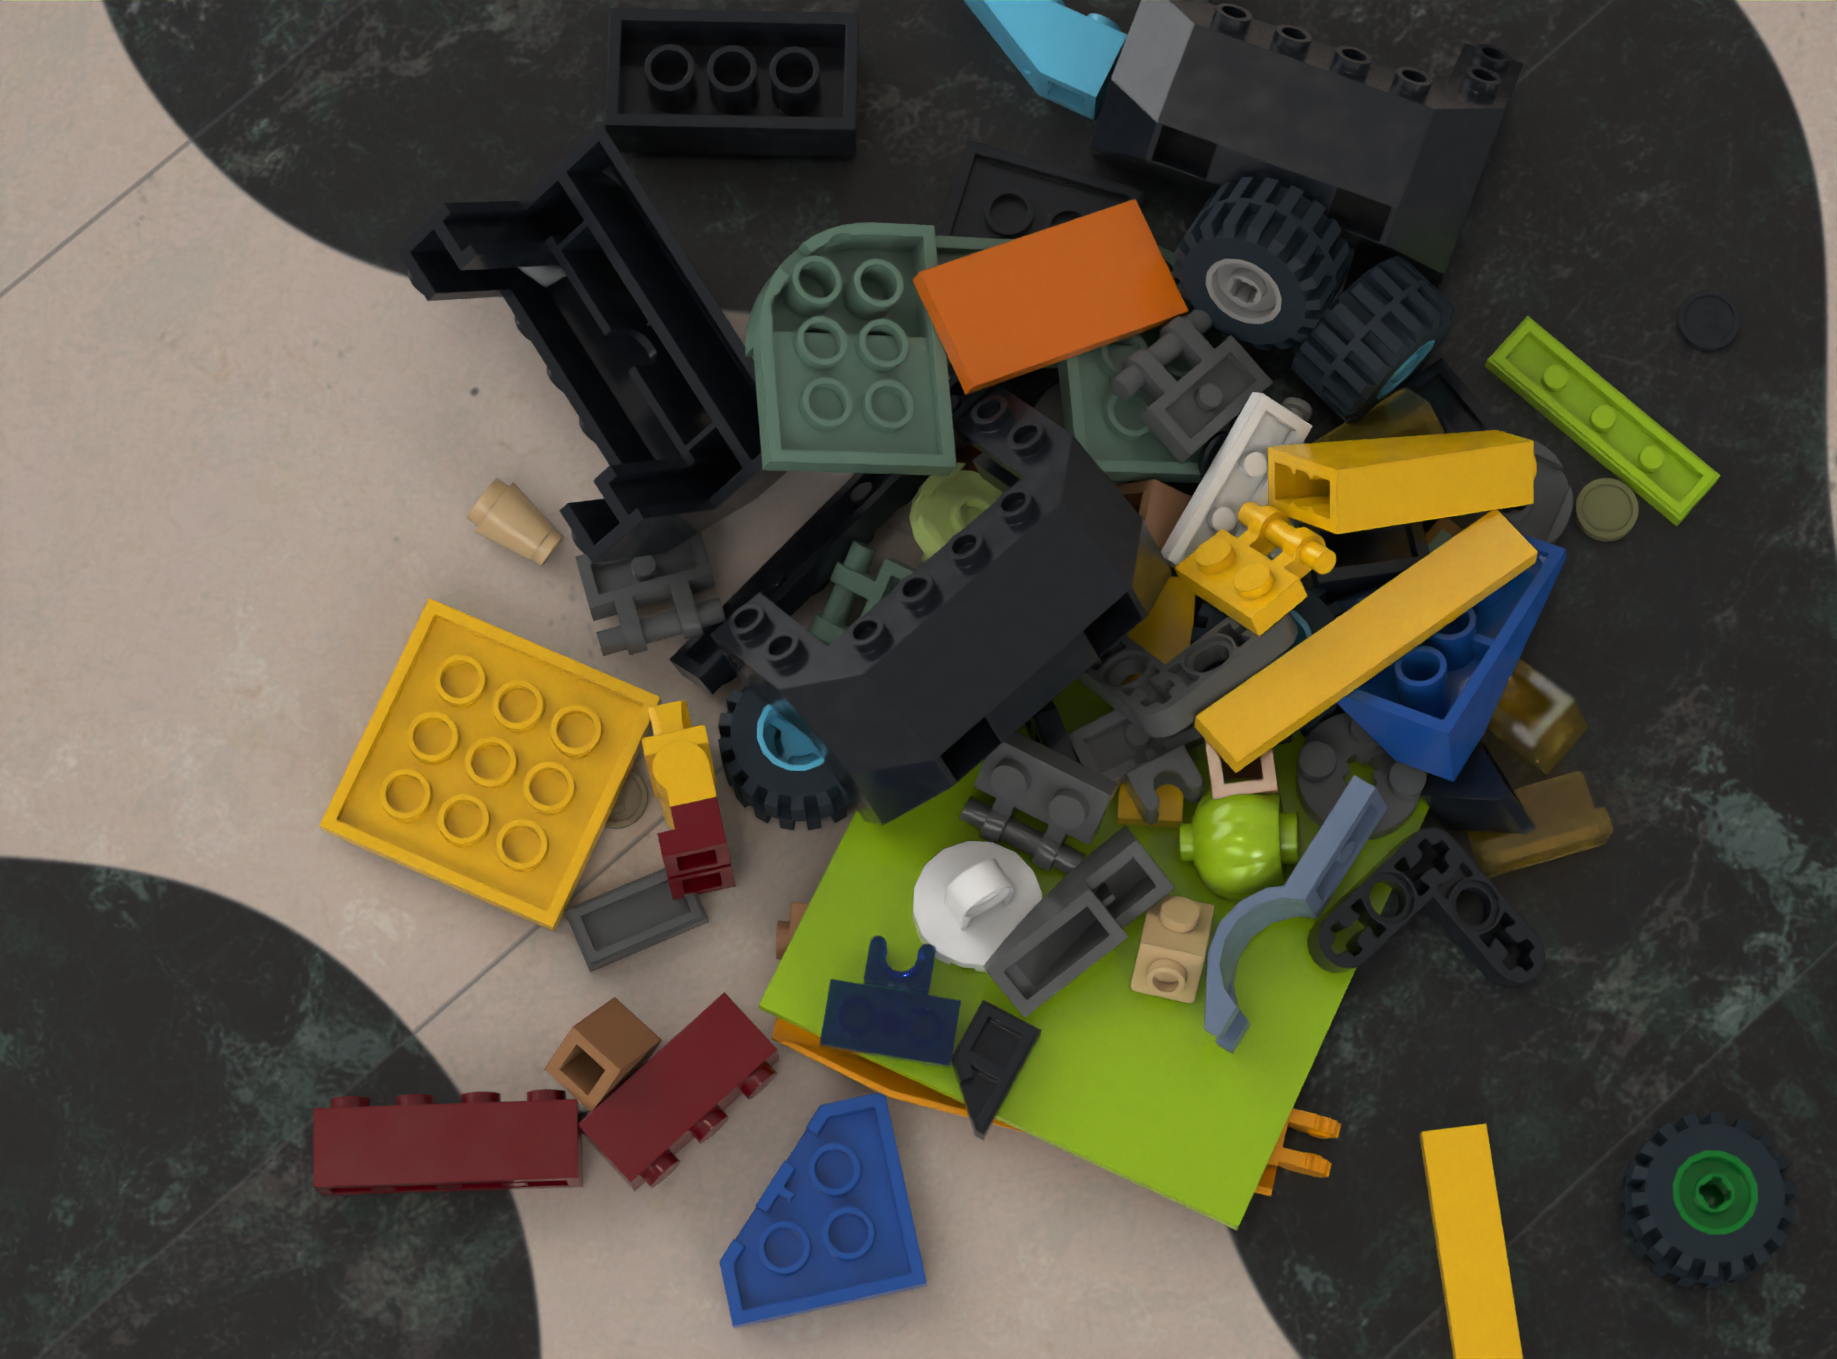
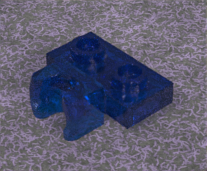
M872 936L864 984L830 980L820 1047L950 1068L961 1001L929 995L936 947L931 944L922 945L919 948L915 965L907 971L898 972L893 970L886 961V940L882 936Z

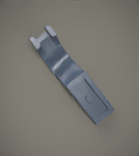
M1354 775L1285 885L1268 887L1241 900L1219 923L1208 950L1204 1029L1216 1037L1218 1046L1231 1054L1251 1025L1239 1008L1234 987L1239 957L1251 938L1271 923L1296 916L1318 919L1388 808L1375 786Z

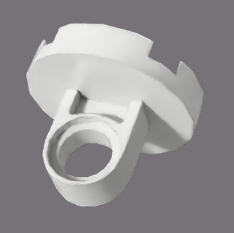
M966 841L943 849L924 866L914 887L912 919L921 943L939 961L948 965L954 963L960 967L975 968V972H986L983 967L1006 937L1042 900V892L1034 871L1016 852L994 842Z

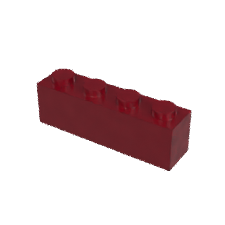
M533 1090L527 1092V1101L501 1102V1094L497 1092H469L461 1095V1103L435 1104L434 1095L405 1094L397 1096L396 1105L370 1106V1098L342 1096L330 1099L331 1108H313V1187L321 1196L583 1187L582 1132L578 1126L582 1121V1109L577 1099H566V1091Z

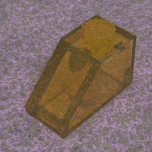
M1520 658L1487 726L1500 740L1546 775L1589 728L1575 700Z

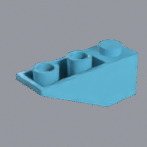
M964 0L1039 96L1092 120L1095 119L1105 99L1112 74L1127 38V34L1121 32L1120 27L1115 22L1095 13L1085 16L1065 7V3L1062 0Z

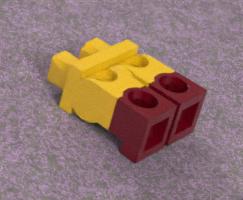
M686 700L653 706L648 711L654 736L641 738L655 799L659 798L663 817L667 825L672 829L657 833L672 898L677 900L685 898L684 895L697 893L699 895L735 887L733 869L714 785L718 784L705 724L692 727Z

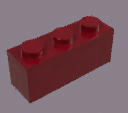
M724 992L586 1116L578 1126L584 1137L634 1191L644 1182L653 1188L668 1177L679 1165L680 1160L675 1154L693 1138L700 1144L705 1142L726 1123L729 1116L724 1110L742 1093L748 1099H752L769 1085L777 1075L772 1066L779 1061L778 1050Z

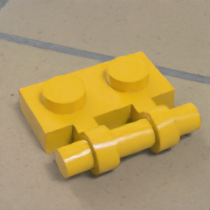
M1250 501L1245 503L1238 512V521L1248 528L1247 531L1236 538L1229 532L1221 529L1209 540L1202 543L1174 569L1185 588L1260 637L1308 596L1300 579L1312 569L1319 574L1330 572L1336 563V554L1326 547L1325 540L1319 534L1306 527L1295 528L1292 526L1289 517L1279 509L1271 505L1260 506ZM1277 547L1283 550L1273 560L1266 557Z

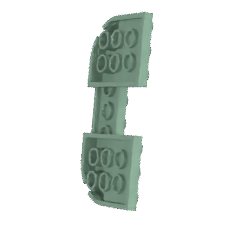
M867 222L845 224L830 228L804 241L797 250L783 261L766 282L756 298L747 324L745 357H754L763 470L948 476L957 467L947 364H951L912 280L920 271L1014 239L935 236L934 225ZM1158 245L1178 286L1181 280L1173 275V264L1177 259L1174 256L1175 253ZM1183 298V300H1184V302H1185V304H1186V306H1187V308H1188V310H1189V311L1183 316V318H1184L1187 314H1189V313L1191 312V310L1189 309V307L1191 306L1192 303L1190 302V300ZM1165 325L1043 367L1058 369L1064 429L1074 435L1111 481H1143L1150 479L1160 482L1200 483L1202 481L1198 468V457L1202 446L1181 464L1139 417L1142 412L1155 402L1146 391L1139 390L1125 401L1118 398L1110 387L1111 380L1123 371V361L1136 350H1147L1160 339V330ZM1211 329L1203 334L1204 338L1214 349L1229 337L1223 332L1218 335ZM1175 358L1165 367L1177 382L1192 369L1182 358ZM1238 413L1217 433L1222 431H1230L1240 413Z

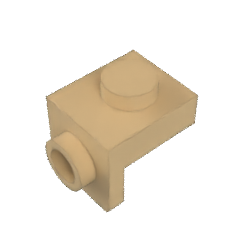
M1165 895L1146 910L1131 981V989L1133 991L1186 1003L1194 1002L1206 955L1215 905L1193 901L1185 897Z

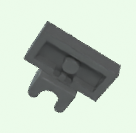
M1158 696L1151 702H1159L1163 704L1162 702H1160ZM1114 710L1067 733L1077 762L1119 783V785L1126 783L1128 794L1143 821L1147 824L1153 825L1159 819V798L1155 791L1160 786L1168 784L1178 787L1185 799L1190 803L1199 802L1205 794L1202 776L1188 753L1189 750L1205 743L1204 737L1194 727L1195 721L1176 734L1167 737H1153L1146 734L1126 717Z

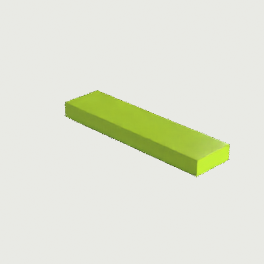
M1529 316L1518 325L1487 359L1485 367L1675 526L1682 522L1720 478L1721 475Z

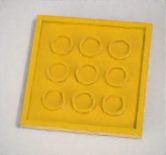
M429 598L319 827L325 833L555 932L642 747L641 738L647 737L652 726L648 709L653 706L662 705L661 697Z

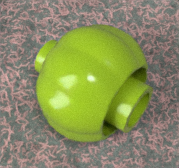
M1235 778L1225 780L1224 782L1225 784L1250 781L1255 779ZM1210 789L1202 796L1192 822L1180 823L1182 862L1194 861V866L1197 868L1205 885L1218 896L1230 901L1240 902L1268 887H1279L1285 882L1286 864H1298L1301 858L1298 812H1283L1280 794H1234L1213 800L1212 789Z

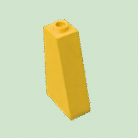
M1500 430L1271 446L1268 447V505L1274 506L1290 518L1335 534L1534 504V479L1537 474L1534 441Z

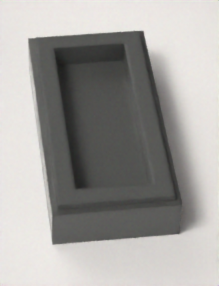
M663 868L564 911L588 969L592 972L708 923V917L698 894L684 895L685 898L673 900L666 870Z

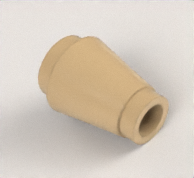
M498 478L488 486L467 515V519L478 526L475 533L529 560L532 559L540 566L544 565L564 538L514 482L507 486Z

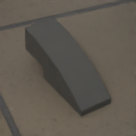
M1125 825L1066 875L1006 937L983 967L1025 1018L1124 941L1128 935L1123 928L1175 887L1127 825Z

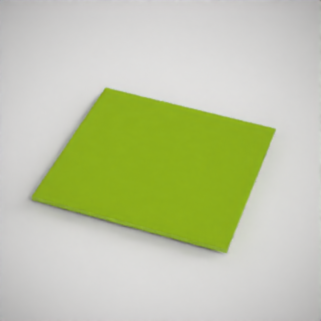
M1100 657V658H1101L1102 662L1104 663L1109 657H1107V658ZM1078 678L1052 699L1058 708L1066 733L1115 710L1085 687ZM1126 679L1122 681L1118 686L1125 685ZM1322 718L1318 721V725L1324 721ZM1025 724L1017 730L1020 734L1030 738ZM1299 730L1293 733L1291 743L1277 744L1273 747L1283 812H1298L1302 858L1321 827L1314 823L1306 814L1296 794V763L1307 738H1304ZM1203 743L1189 750L1188 753L1202 776L1206 793L1211 789L1206 746ZM984 760L952 788L885 825L864 821L856 810L759 1003V1009L965 1104L952 1065V1055L979 1006L985 1000L1042 1030L1038 1042L996 1117L997 1120L1237 1231L1357 968L1355 967L1341 973H1332L1320 968L1309 954L1307 944L1309 931L1321 916L1406 837L1419 831L1429 810V805L1420 795L1412 816L1402 827L1382 838L1367 840L1318 919L1296 916L1271 923L1251 938L1238 959L1234 979L1239 1008L1251 1025L1232 1054L1217 1045L1216 1037L1209 1034L1204 1029L1208 950L1219 923L1239 901H1230L1215 894L1203 882L1197 868L1194 866V861L1182 862L1180 828L1117 824L1119 786L1116 789L1099 831L1090 845L1068 835L1065 844L1086 854V857H1088L1123 826L1127 825L1175 887L1167 895L1185 897L1193 901L1215 905L1196 997L1192 1003L1140 993L1131 989V981L1146 911L1123 928L1128 935L1124 941L1025 1018L987 972L974 971L975 968L960 967L954 963L950 965L939 961L921 943L912 916L914 887L924 866L945 848L966 841L990 842L980 837V829L960 819L963 808L971 796L992 807L995 803V797L974 787ZM1357 761L1348 764L1350 771L1344 778L1347 784L1355 775L1374 786L1371 780L1374 769L1370 765H1360ZM1184 797L1182 823L1192 822L1199 802L1190 803ZM1016 809L1013 818L1043 833L1046 832L1048 824ZM1002 840L998 844L1016 852L1034 871L1042 892V899L1068 875L1055 867H1052L1050 872L1031 863L1033 856ZM1286 864L1285 882L1281 886L1285 885L1297 864ZM1375 883L1370 893L1371 905L1379 915H1381L1393 889L1384 883ZM1357 920L1351 926L1334 933L1335 940L1330 945L1333 952L1339 954L1348 951L1346 948L1347 941L1356 932L1366 927Z

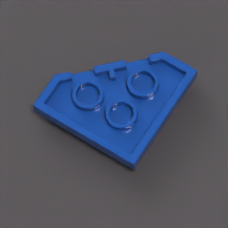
M873 1093L820 1105L788 1159L783 1162L757 1202L753 1213L736 1239H733L719 1263L734 1329L927 1286L885 1095Z

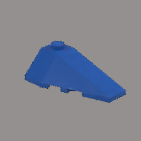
M1522 534L1538 551L1535 564L1339 700L1337 704L1393 759L1454 782L1491 720L1567 558L1565 548Z

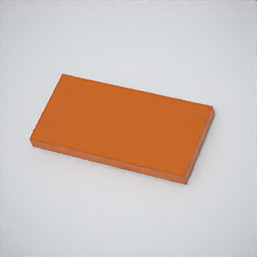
M1136 199L920 271L912 280L965 395L1167 324L1177 316L1183 317L1189 311Z

